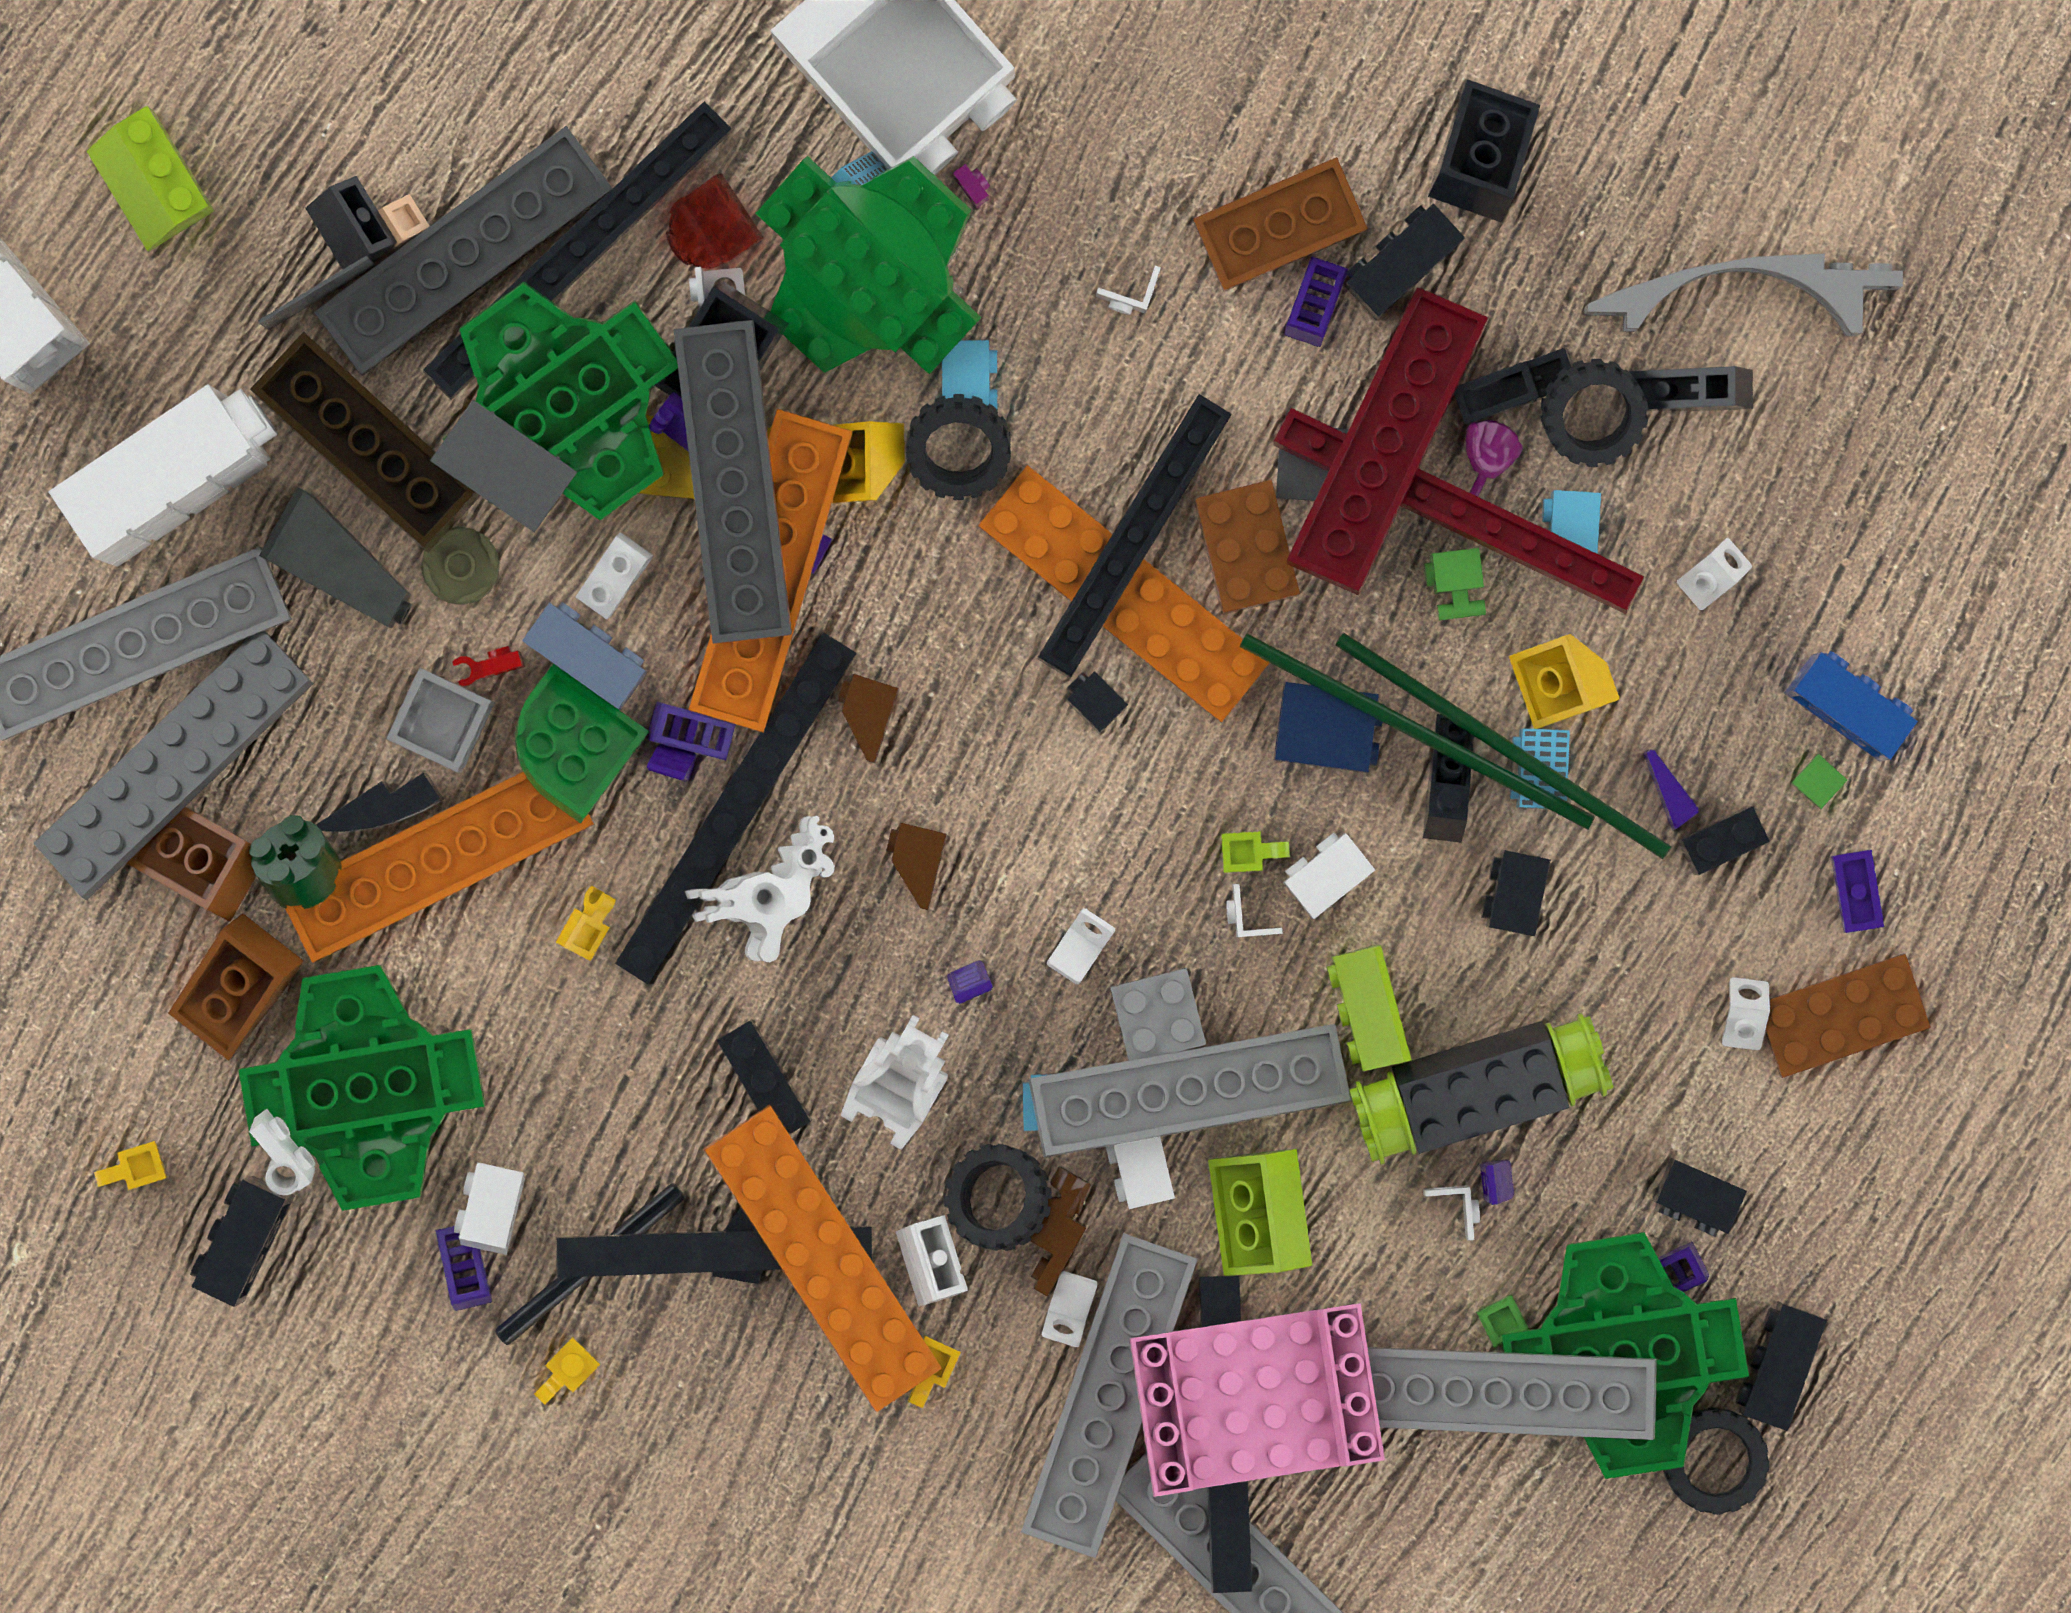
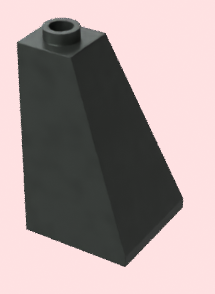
M297 487L259 556L389 628H392L395 622L401 625L412 606L411 603L407 602L411 594L314 495Z

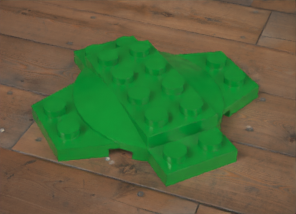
M806 156L755 213L783 239L779 246L783 248L786 271L770 312L789 323L783 335L824 373L870 349L893 350L896 353L901 348L922 369L930 374L982 318L953 291V276H949L948 270L949 261L956 251L972 210L914 156L876 175L862 185L851 184V181L835 182L809 156Z
M523 282L460 327L459 330L479 386L476 402L490 412L493 411L496 416L554 456H558L561 461L577 471L562 493L563 495L601 520L664 475L646 418V412L649 402V389L678 369L676 355L635 300L605 322H600L593 319L571 316L530 285Z
M382 965L302 978L295 1024L296 1031L293 1041L284 1049L276 1063L238 1069L248 1130L250 1131L254 1118L266 1109L274 1118H281L289 1128L290 1138L298 1147H304L311 1155L315 1156L319 1168L342 1211L422 1197L430 1138L438 1129L446 1114L486 1106L473 1029L433 1035L423 1025L410 1018ZM249 1132L251 1147L260 1145Z
M1645 1232L1567 1244L1558 1302L1545 1319L1542 1327L1502 1334L1504 1353L1657 1359L1655 1439L1584 1437L1605 1479L1684 1467L1693 1405L1705 1393L1709 1383L1749 1377L1736 1298L1695 1303L1688 1295L1672 1285Z

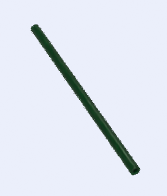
M1246 633L1239 646L1242 649L1587 830L1592 825L1595 816L1250 634Z
M1343 633L1337 640L1335 646L1659 858L1664 859L1672 846L1346 633Z

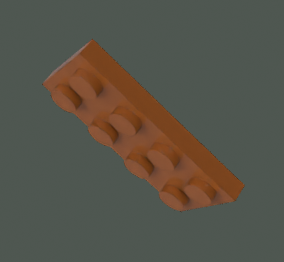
M1337 157L1193 218L1194 225L1223 292L1368 230Z
M1903 953L1770 998V1013L1765 1033L1780 1077L1784 1078L1929 1029L1931 1026L1907 956Z

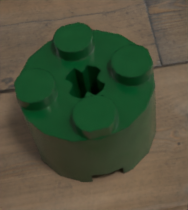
M290 815L281 823L269 828L260 838L255 839L251 843L249 850L252 856L251 865L255 875L270 897L282 908L287 909V905H302L304 909H309L323 902L336 888L334 881L338 875V869H342L339 857L321 829L312 822L303 820L301 816Z

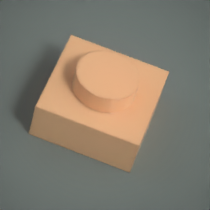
M410 194L378 210L397 241L394 245L395 247L415 238L430 227Z

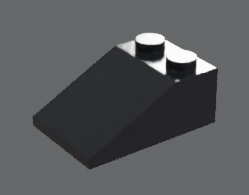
M1467 79L1436 166L1428 197L1502 222L1514 199L1540 105Z

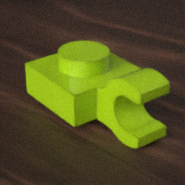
M1261 831L1221 834L1224 873L1263 871V859L1290 857L1289 842L1262 843Z

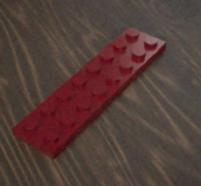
M1416 288L1287 558V565L1359 596L1488 324L1489 317L1422 288Z

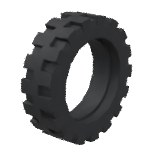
M1591 359V362L1584 363L1583 360L1573 363L1574 367L1569 370L1562 369L1557 374L1558 378L1555 382L1550 381L1548 384L1546 398L1541 400L1540 408L1543 411L1541 422L1556 451L1561 456L1568 457L1570 462L1578 465L1580 462H1583L1587 467H1598V463L1603 462L1605 465H1610L1616 462L1615 458L1621 455L1624 458L1632 452L1631 447L1634 443L1638 445L1643 437L1642 429L1647 428L1648 417L1646 415V410H1648L1647 400L1632 374L1626 369L1623 370L1619 364L1612 361L1604 363L1602 359ZM1601 384L1618 390L1626 402V412L1621 424L1612 434L1600 440L1583 441L1574 438L1566 431L1563 424V412L1567 402L1577 391L1590 385Z
M953 394V398L946 399L945 396L936 398L935 403L932 405L925 404L920 409L919 416H914L911 420L910 430L907 432L906 459L907 463L910 464L912 476L914 479L918 477L922 488L927 491L931 489L935 491L936 496L944 499L945 496H952L953 500H964L966 496H971L973 499L982 496V491L986 489L991 491L997 486L999 477L1001 479L1004 478L1007 472V465L1011 459V436L1007 430L1006 420L1003 416H998V410L989 403L987 406L982 403L981 398L972 396V399L964 398V394ZM955 422L970 424L981 429L989 438L991 453L987 460L975 469L963 472L949 471L936 465L927 454L926 441L931 433L943 425Z
M1004 1144L982 1145L978 1151L972 1149L964 1155L966 1158L962 1162L958 1161L952 1168L954 1171L952 1178L948 1177L945 1188H948V1195L944 1196V1206L949 1209L950 1213L947 1214L950 1224L956 1226L958 1235L970 1241L969 1243L994 1251L1001 1249L1005 1251L1016 1249L1015 1246L1018 1244L1025 1245L1032 1240L1030 1236L1034 1233L1038 1234L1044 1226L1042 1221L1044 1217L1049 1216L1051 1209L1048 1206V1199H1052V1190L1050 1187H1047L1046 1183L1049 1178L1046 1171L1040 1169V1163L1020 1149ZM997 1165L1010 1166L1023 1179L1026 1192L1024 1207L1017 1219L1006 1228L998 1230L987 1229L978 1223L972 1213L970 1199L973 1186L979 1176L990 1167Z
M1711 1407L1693 1411L1687 1445L1694 1436L1704 1430L1720 1428L1731 1431L1741 1439L1746 1447L1748 1456L1746 1474L1737 1486L1727 1492L1715 1494L1701 1491L1691 1484L1685 1474L1684 1467L1663 1470L1665 1478L1672 1491L1685 1504L1697 1511L1716 1515L1729 1511H1738L1746 1503H1751L1757 1497L1758 1491L1762 1490L1765 1485V1477L1767 1472H1769L1767 1454L1769 1452L1766 1442H1764L1759 1430L1749 1420L1732 1410Z

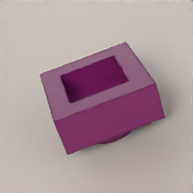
M964 164L953 172V178L976 209L989 200V195L985 190L991 186L978 168L971 171Z

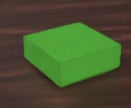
M1816 754L1791 784L1814 805L1822 809L1846 783L1847 779L1821 755Z
M1511 1294L1476 1312L1494 1348L1503 1344L1502 1334L1529 1330Z

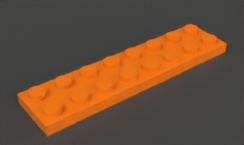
M782 409L776 410L768 442L792 634L713 643L711 634L689 706L690 711L764 733L853 431Z
M1028 465L978 525L984 532L1070 601L1075 597L1113 535ZM1145 559L1141 562L1102 626L1221 723L1269 665V662L1239 647L1243 640L1239 635Z
M521 772L341 861L342 869H338V875L334 881L336 888L331 895L323 902L309 909H304L302 905H287L286 911L311 962L315 963L595 825L590 813L582 823L576 821L543 797L533 787L525 773Z
M770 1105L703 1149L875 1412L880 1411L942 1369Z

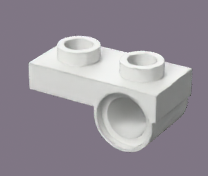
M620 532L614 538L576 595V598L607 620L612 616L632 584L635 583L646 569L653 555Z
M267 1109L256 1116L249 1132L271 1157L265 1176L269 1189L278 1195H289L309 1185L316 1170L311 1154L304 1147H298L290 1138L289 1128L281 1118H274ZM280 1166L289 1167L294 1171L295 1175L291 1177L282 1176L276 1168Z

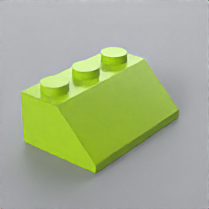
M145 106L114 125L87 150L88 155L148 252L215 212L159 118L149 106Z
M1373 945L1332 956L1333 965L1326 966L1332 989L1339 988L1343 1003L1337 1004V1010L1342 1027L1350 1026L1353 1041L1347 1042V1047L1352 1065L1360 1064L1361 1070L1367 1071L1411 1061L1381 945Z
M1297 1149L1266 1151L1209 1159L1208 1164L1223 1275L1278 1273L1313 1266Z

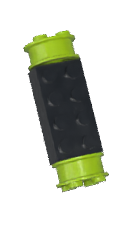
M1582 1013L1577 1014V1021L1554 1028L1550 1023L1545 1024L1544 1027L1543 1022L1539 1021L1392 1066L1393 1074L1391 1071L1387 1072V1079L1362 1086L1360 1081L1355 1082L1356 1087L1349 1089L1360 1121L1359 1126L1371 1161L1379 1160L1380 1165L1385 1164V1157L1409 1150L1412 1155L1417 1154V1148L1418 1153L1421 1154L1568 1109L1569 1105L1571 1107L1575 1106V1099L1597 1092H1600L1603 1097L1607 1096V1090L1613 1089L1614 1086L1608 1067L1604 1065L1601 1056L1604 1054L1602 1042L1598 1032H1595L1591 1017H1584Z

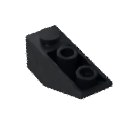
M1437 714L1434 732L1473 752L1474 736L1441 714ZM1433 748L1426 796L1423 838L1462 843L1468 818L1471 768Z

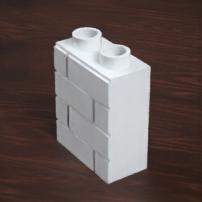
M804 0L770 30L775 44L887 169L914 156L931 173L936 175L958 153L947 137L969 118L973 120L981 131L986 130L1000 119L1017 101L1013 94L1005 87L1015 78V68L955 0Z
M0 239V377L3 381L32 394L90 343L66 314L59 310L60 307L38 281L29 274L30 272L5 242Z
M207 384L48 492L92 558L118 567L150 546L151 539L157 541L190 519V513L196 515L229 492L227 488L230 486L236 488L268 466L266 462L271 460L262 445L278 435V433L252 395L247 397L243 390L239 389L230 396H226Z

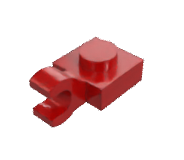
M510 646L487 652L489 659L476 662L467 656L454 659L452 661L453 666L467 664L471 668L470 676L459 680V685L470 686L480 679L524 668L525 664L521 652L518 650L511 652Z

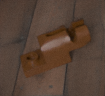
M1061 1166L1057 1168L1050 1181V1184L1058 1189L1061 1196L1048 1199V1206L1051 1207L1049 1216L1044 1217L1042 1230L1038 1234L1034 1233L1030 1236L1032 1239L1030 1242L1052 1254L1049 1260L1042 1256L1031 1275L1032 1278L1037 1280L1034 1289L1045 1296H1048L1086 1230L1085 1225L1073 1218L1075 1214L1080 1216L1091 1184Z

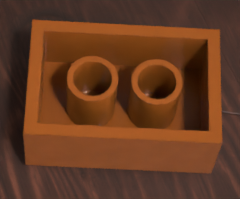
M1272 479L1195 498L1194 503L1222 615L1300 595L1294 567L1287 565L1290 551Z

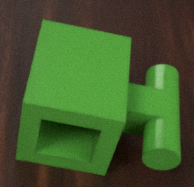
M1479 548L1432 553L1430 555V563H1424L1427 587H1434V594L1451 592L1452 603L1437 605L1439 621L1486 615L1484 599L1469 601L1468 590L1484 587Z

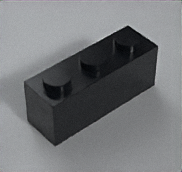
M1434 203L1428 209H1425L1422 205L1416 208L1404 220L1408 225L1406 229L1398 236L1391 231L1375 246L1379 253L1367 262L1363 257L1346 272L1350 279L1346 282L1345 287L1375 320L1380 318L1464 241L1465 237Z
M753 1019L717 1040L758 1111L770 1105L789 1134L813 1120Z
M1779 1301L1775 1309L1771 1307L1768 1309L1762 1326V1330L1767 1331L1762 1346L1758 1344L1755 1346L1749 1362V1367L1754 1368L1749 1383L1743 1381L1736 1398V1404L1741 1405L1739 1413L1788 1431L1827 1319Z

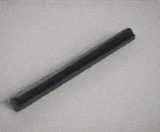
M674 1183L668 1185L609 1235L644 1234L685 1199L683 1192ZM590 1277L556 1278L499 1325L495 1330L496 1335L505 1345H510Z

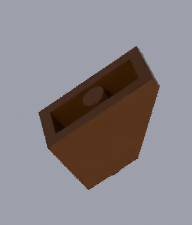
M853 674L852 681L844 679L837 702L844 704L842 713L866 760L876 764L900 689Z
M900 823L899 830L891 829L886 851L893 853L891 861L919 907L929 910L947 834Z

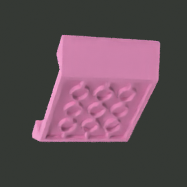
M1361 1303L1130 1338L1154 1497L1194 1491L1193 1489L1385 1460Z

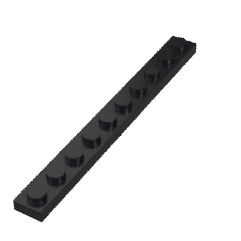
M704 101L493 303L523 282L554 303L732 132V128ZM461 334L423 369V373L450 400L475 378Z
M823 632L768 719L764 733L760 732L616 960V965L646 984L650 983L702 900L700 897L687 899L685 891L710 888L857 655L856 652Z

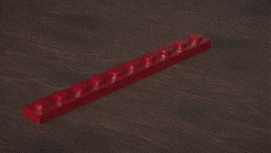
M1291 408L1273 441V446L1329 472L1346 433ZM1418 469L1401 507L1624 614H1627L1644 581L1645 576L1421 469Z

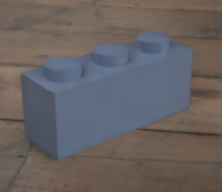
M561 602L558 608L548 603L522 641L611 705L621 710L648 673L641 668L645 660L627 647L624 648L622 653L609 645L613 637L593 624L591 629L588 630L579 624L577 620L581 615L565 603Z

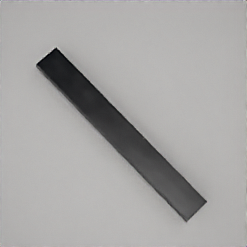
M1198 394L1041 650L1037 660L1071 679L1232 414Z
M849 1226L872 1260V1227ZM756 1230L556 1237L557 1278L782 1270Z
M1239 1275L1199 1277L1201 1327L1240 1322ZM1248 1481L1207 1487L1212 1593L1252 1592Z

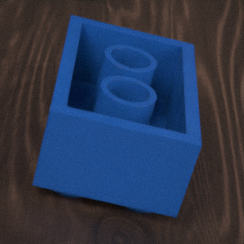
M1829 651L1828 654L1820 652L1811 655L1784 694L1876 760H1891L1918 722L1910 716L1914 710L1896 697L1887 699L1878 693L1881 686L1868 676L1862 674L1859 677L1846 670L1849 663L1834 652Z

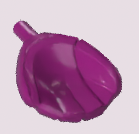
M1493 420L1472 422L1468 425L1465 439L1466 454L1474 471L1479 473L1469 493L1478 497L1487 478L1494 479L1502 474L1521 454L1523 446L1519 442L1518 435L1505 424Z

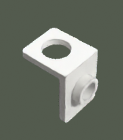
M1154 267L1143 302L1101 288L1097 289L1096 297L1109 301L1108 308L1114 311L1131 315L1133 309L1146 314L1161 267Z
M695 267L696 278H689L691 301H698L699 307L702 306L715 282L720 278H730L736 284V290L745 295L743 271L741 268L703 271L701 267Z
M1726 538L1707 557L1677 580V584L1699 610H1704L1733 587L1752 568V564L1729 538ZM1724 552L1734 557L1738 564V569L1728 564L1724 557Z
M1232 884L1233 900L1226 901L1228 924H1235L1236 937L1283 934L1282 928L1243 930L1239 884Z
M1083 908L1050 956L1047 965L1073 983L1080 984L1101 950L1115 932V928ZM1084 922L1095 925L1102 934L1092 932L1086 927Z
M1732 977L1729 982L1730 1008L1722 1044L1728 1047L1760 1050L1770 1013L1769 983ZM1742 989H1752L1760 995V998L1749 1000L1743 998L1739 991Z
M1464 1185L1423 1189L1424 1196L1462 1194L1465 1236L1468 1241L1474 1240L1473 1223H1480L1478 1199L1471 1200L1470 1187Z
M1066 1271L1061 1272L1041 1335L1044 1338L1079 1347L1085 1322L1097 1289V1281ZM1053 1325H1065L1072 1329L1074 1333H1060L1054 1329Z

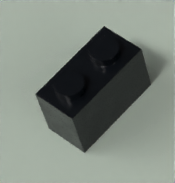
M357 176L330 186L305 208L342 269L365 256L375 262L397 243Z
M1095 671L1089 677L1082 672L1066 689L1071 694L1066 699V702L1098 734L1128 706Z
M1753 806L1745 807L1677 840L1693 875H1701L1770 842Z
M1501 850L1500 858L1493 856L1489 879L1495 880L1492 896L1485 895L1481 918L1487 919L1486 927L1535 937L1551 859L1507 850Z
M1670 1158L1652 1201L1661 1205L1659 1213L1677 1221L1681 1220L1682 1215L1697 1220L1694 1228L1716 1237L1719 1230L1729 1234L1747 1191Z

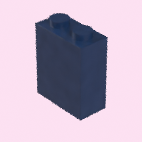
M1284 682L1273 760L1368 773L1369 765H1377L1380 743L1373 742L1375 726L1382 727L1383 722L1313 685ZM1360 692L1378 702L1379 694Z

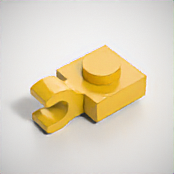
M590 886L583 900L584 911L582 912L574 908L556 943L591 961L610 928L602 922L613 909L616 899L596 887Z
M156 1141L117 1152L120 1164L94 1172L98 1187L125 1179L128 1190L168 1178Z
M924 1336L923 1340L942 1369L912 1389L907 1401L920 1408L924 1407L934 1383L943 1388L946 1387L961 1354L960 1351L927 1336Z
M572 1337L545 1365L553 1375L534 1395L545 1405L564 1385L574 1392L601 1363Z

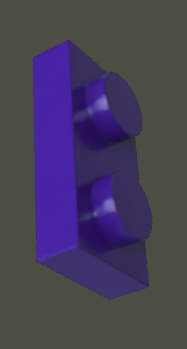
M1872 850L1831 856L1843 932L1851 933L1884 927Z

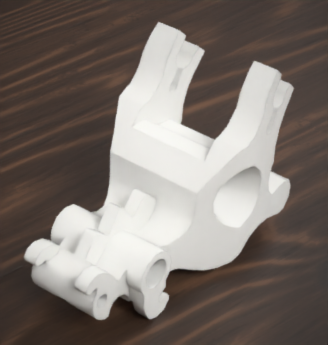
M818 816L803 817L799 824L800 833L791 835L792 846L778 848L783 862L771 866L773 874L769 872H753L727 879L718 888L685 891L687 899L700 897L704 901L717 900L716 906H705L703 911L692 914L694 922L705 919L707 923L721 919L743 922L749 927L751 932L745 947L747 958L752 961L761 960L765 962L776 960L780 952L781 936L784 927L792 919L805 914L809 908L812 877L820 874L821 877L825 878L831 876L834 872L835 865L832 860L822 853V846L825 843H833V831L827 826L817 825L819 821Z
M915 1015L911 1017L901 1036L892 1032L888 1040L882 1037L877 1039L850 1087L841 1113V1117L850 1122L853 1121L858 1112L869 1118L872 1116L880 1117L884 1122V1126L895 1132L890 1144L900 1150L922 1125L948 1077L947 1073L941 1071L945 1060L937 1057L949 1034L942 1031L937 1040L915 1028L920 1019Z

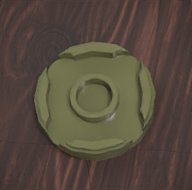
M459 526L451 528L428 553L424 551L421 564L424 582L432 593L447 603L459 605L478 602L489 594L498 580L500 569L497 549L488 537L475 529Z

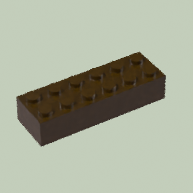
M305 332L290 345L250 388L260 401L427 553L480 497L478 493L431 462L430 460L436 452Z

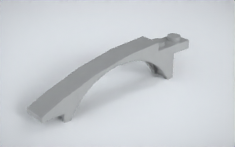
M1825 253L1751 257L1689 268L1621 289L1587 304L1584 307V315L1623 316V332H1635L1649 312L1663 298L1679 287L1709 275L1725 272H1750L1772 276L1802 289L1830 313L1845 336H1858L1863 333V290H1898L1903 287V271H1892V264L1886 263L1869 264V270H1853V263H1830V269H1824Z

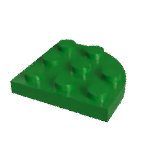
M553 663L530 693L519 714L515 732L516 752L522 770L533 787L548 801L579 823H582L647 737L649 731Z

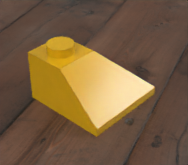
M866 421L834 424L835 426L853 431L832 504L877 500L905 463L904 423Z
M1571 634L1509 656L1534 729L1620 700L1607 662Z

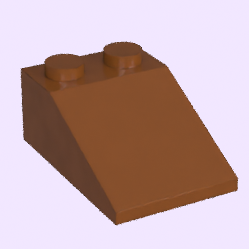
M184 807L126 863L231 922L256 878L251 865L252 856L249 852L251 843L187 807Z
M242 913L221 930L168 1014L230 1061L285 991L304 960Z

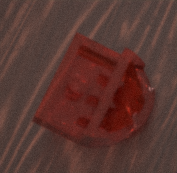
M722 173L714 175L687 196L679 198L669 211L671 216L669 230L666 231L667 241L675 256L686 265L706 269L722 266L732 262L764 239Z

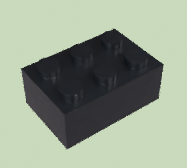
M723 281L712 287L689 327L753 320L759 369L761 371L789 323ZM678 369L654 385L669 396L672 392H675L682 398Z
M255 1176L244 1178L242 1181L239 1180L238 1183L234 1182L224 1201V1204L229 1206L226 1215L222 1216L221 1219L217 1218L208 1234L207 1239L212 1241L208 1252L199 1254L192 1267L190 1275L195 1277V1280L191 1287L232 1307L245 1302L295 1195H278L269 1189L266 1181Z

